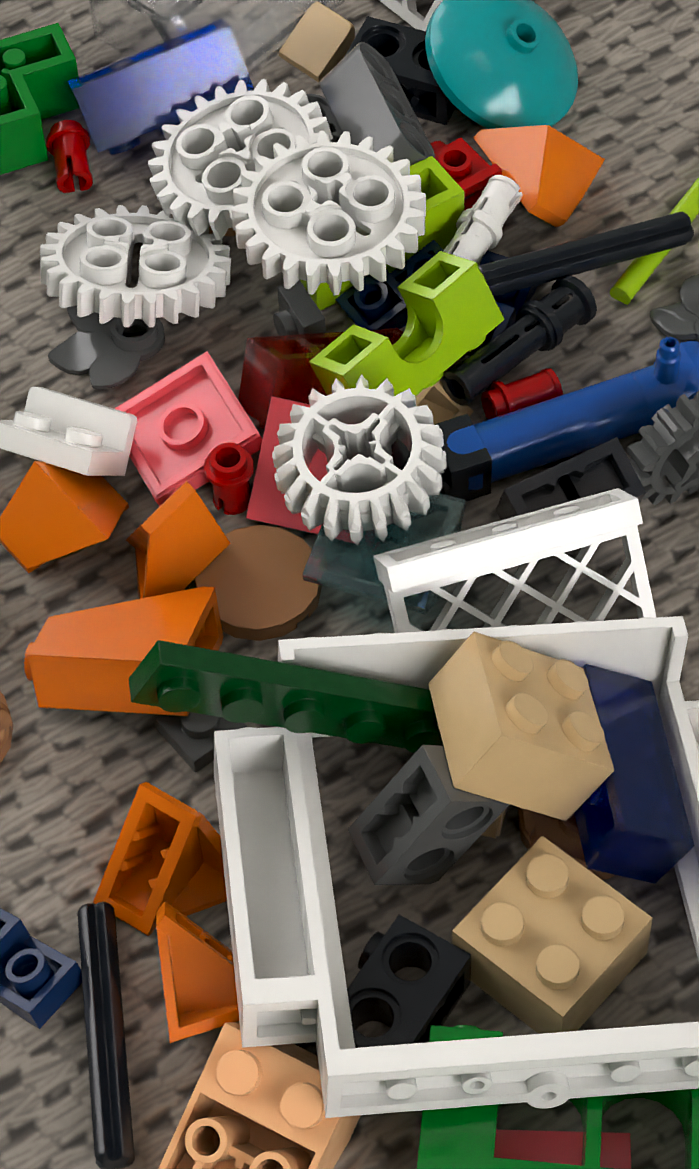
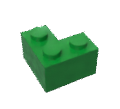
M59 23L0 40V175L48 161L41 120L83 107L76 58Z

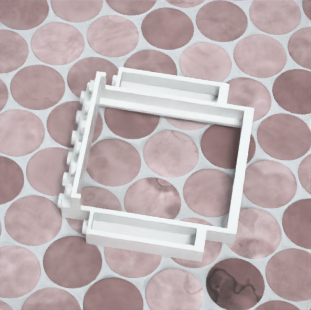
M683 616L278 640V662L429 689L428 683L474 631L501 641L514 642L522 648L558 660H568L584 668L599 719L636 717L699 961V700L685 701L679 682L688 640ZM245 727L235 730L214 731V781L242 1048L316 1042L325 1118L528 1102L529 1105L535 1108L547 1109L557 1107L572 1098L699 1088V1022L355 1048L312 738L330 736L311 732L293 733L281 727Z

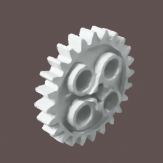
M262 79L254 91H248L244 80H240L236 85L234 93L227 94L221 86H217L214 100L208 102L205 98L197 95L194 97L197 106L196 110L193 112L180 108L176 110L180 121L179 125L163 124L161 129L166 140L153 142L152 148L156 158L148 161V166L153 175L150 178V183L166 215L172 214L175 222H180L184 225L190 223L196 236H200L211 226L216 240H221L227 230L233 228L231 207L234 206L233 189L242 187L241 172L243 170L256 172L255 157L257 155L273 160V144L275 143L283 145L288 150L294 149L295 135L300 134L308 144L317 142L319 131H325L329 142H332L333 136L327 118L323 117L319 104L317 102L309 103L305 91L301 90L291 95L288 84L283 82L271 92L266 79Z
M319 131L317 142L314 144H308L300 134L295 135L294 149L288 150L279 143L273 144L274 159L271 160L257 155L255 157L256 172L243 170L241 172L242 187L233 189L234 206L231 207L233 230L236 232L238 249H246L247 263L249 265L262 263L263 277L265 279L274 277L282 272L284 288L290 289L300 279L304 280L307 283L308 294L311 295L316 292L320 283H328L333 295H339L342 282L350 281L358 291L364 290V276L369 274L383 283L386 281V264L402 270L405 267V252L417 253L418 236L425 234L426 193L421 192L420 175H410V161L408 159L394 162L392 146L389 145L378 152H374L373 137L370 136L362 140L357 146L351 144V137L348 131L343 132L338 142H329L325 131Z
M118 205L116 214H108L106 211L96 208L95 218L91 219L81 214H75L74 225L59 222L58 233L48 232L46 234V244L40 246L41 284L47 285V295L49 297L59 296V306L61 308L77 305L78 317H84L93 312L99 313V323L105 324L113 317L121 318L124 327H130L134 319H143L148 327H154L156 318L160 317L165 318L172 324H177L178 313L182 312L194 318L199 317V306L213 309L216 297H225L226 285H230V247L222 245V239L216 240L214 234H209V228L200 236H196L190 223L184 225L180 222H175L163 210L157 215L149 214L148 207L142 205L137 213H129L123 205ZM143 243L140 249L138 284L134 288H129L134 244Z

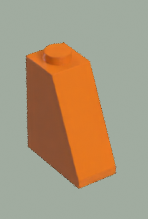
M202 586L48 617L36 640L29 643L24 658L25 675L29 681H33L38 707L188 716L189 712L186 711L168 712L157 706L131 702L129 677L158 640L219 651L223 641V632L215 587Z

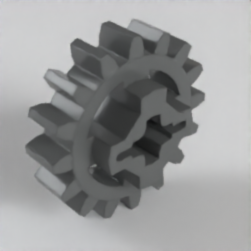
M699 391L694 399L689 400L683 394L679 396L675 408H671L668 404L657 411L651 418L654 421L653 426H642L638 432L643 436L642 440L627 447L626 451L631 456L629 461L646 491L643 500L648 498L653 505H657L664 498L671 504L680 497L682 492L687 490L691 494L699 488Z

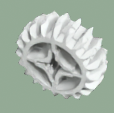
M361 374L356 383V388L345 389L344 385L335 378L332 385V394L324 396L312 388L309 395L310 408L296 404L292 405V410L290 411L291 423L279 424L277 436L280 445L274 446L272 452L274 467L277 468V473L274 474L277 489L282 494H285L284 499L287 509L292 514L301 513L302 522L309 531L323 524L325 535L332 542L343 529L349 530L351 541L358 545L363 538V531L374 530L375 535L384 542L388 535L387 525L394 523L407 532L411 525L410 512L427 515V511L430 508L429 496L439 495L442 488L441 473H444V469L447 466L446 452L441 448L444 445L443 432L439 425H434L432 411L428 408V405L416 406V397L412 394L410 388L394 396L393 385L386 378L376 390L369 389L368 381ZM397 439L411 453L403 470L393 464V457L391 456V445ZM318 449L326 454L328 462L326 465L327 474L321 481L317 480L309 470L311 460Z

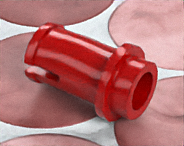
M62 120L55 123L46 137L47 150L54 156L57 188L63 193L75 192L74 174L78 176L81 191L90 189L93 184L87 150L90 146V134L75 120Z
M546 368L539 373L508 384H504L499 380L493 382L489 390L482 393L481 401L484 413L489 420L561 396L563 391L556 373L551 368Z
M227 442L219 444L213 448L205 459L204 472L213 486V503L215 508L219 511L224 505V514L237 515L246 511L249 506L251 496L249 480L254 472V461L251 454L236 443Z

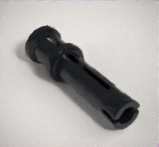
M565 275L553 283L551 292L539 301L531 300L522 305L518 310L515 323L485 343L456 367L443 374L442 385L451 400L461 406L470 404L473 401L472 399L491 386L493 382L508 374L537 350H553L562 342L563 334L576 324L579 326L586 325L596 316L597 311L596 301L590 289L577 277Z

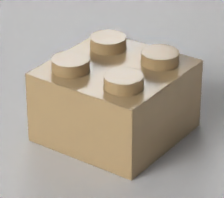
M474 631L428 683L453 787L567 821L615 771L584 668L568 660H558L522 648L514 642L501 641Z
M541 836L452 930V944L471 954V981L535 1032L543 1034L577 1031L647 954L653 917L551 841Z

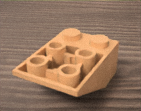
M240 1022L224 1023L158 1169H333L347 1146L361 1115L325 1118L317 1055L295 1044L242 1048Z

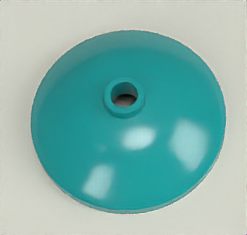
M443 0L433 12L428 22L425 37L428 63L443 93L468 118L488 129L539 125L553 127L569 111L578 89V69L574 53L557 22L532 0Z

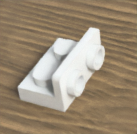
M31 387L28 392L24 412L16 411L14 420H0V449L87 476H125L137 425V417L130 413L43 387Z

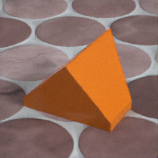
M549 125L481 129L473 137L491 163H496L502 169V175L509 177L519 185L520 190L518 192L523 194L520 202L526 210L554 227L564 225L568 221L605 160Z
M34 461L0 516V543L29 574L48 561L109 539L121 515L129 508V505L102 476H87L42 461Z
M187 481L126 539L135 548L139 599L184 590L231 544L196 490Z
M148 782L139 784L93 903L106 902L114 907L115 917L149 936L156 929V914L165 901L183 915L188 916L226 902L227 896L220 835L202 813Z
M165 901L156 914V930L169 1041L173 1043L222 1027L224 1023L238 1022L239 1011L232 950Z

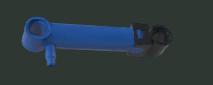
M665 337L660 341L656 360L651 366L474 425L468 413L434 424L439 425L443 432L444 445L441 448L446 452L447 466L444 469V473H441L442 488L439 495L429 496L430 508L427 511V515L440 510L447 501L452 507L491 494L492 482L590 450L616 437L619 440L637 434L642 426H653L654 421L651 418L657 411L668 404L671 408H675L679 396L683 394L689 400L694 399L699 391V342L686 341L679 343L674 337ZM397 439L391 445V456L393 457V464L403 470L411 453ZM410 512L411 520L426 516Z

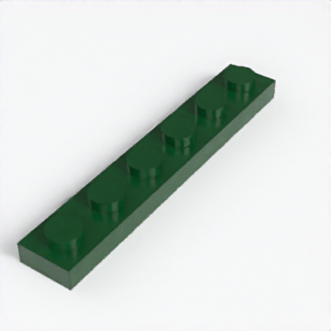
M161 640L155 643L129 677L131 702L157 706L168 712L186 711L222 717L233 723L251 722L286 728L293 733H317L346 738L353 743H376L405 748L412 753H415L422 745L443 746L429 689Z

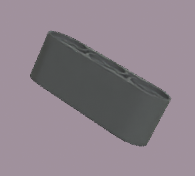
M359 42L321 79L320 86L342 133L344 131L350 133L351 144L358 146L366 137H373L374 152H378L390 145L393 147L394 162L408 159L410 166L430 156L435 158L434 150L393 69L375 48L365 42Z

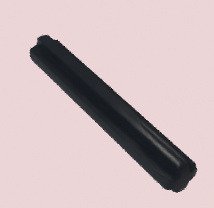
M677 212L483 264L479 268L493 297L554 281L561 276H572L686 245L693 239L694 230L688 214Z
M106 902L97 904L87 903L79 908L77 916L94 1153L96 1164L99 1168L120 1169L132 1165L135 1160L116 919L114 907Z

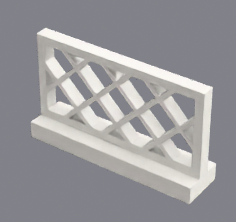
M619 488L373 555L378 579L385 588L395 633L424 631L409 622L403 597L429 590L448 600L430 631L446 629L458 607L486 622L483 628L507 626L501 623L520 590L547 605L535 625L551 624L558 612L575 622L604 621L619 594L636 604L638 618H656L637 525L643 524L638 498ZM622 537L626 559L612 581L586 566L601 542ZM581 548L575 559L565 554V552ZM556 556L571 566L552 598H549L525 582L538 560ZM520 565L514 576L504 571V569ZM582 572L608 587L588 620L563 606ZM494 573L509 582V585L489 616L463 599L477 577ZM629 578L631 580L633 594L624 589V586L629 580ZM459 582L453 593L441 588Z

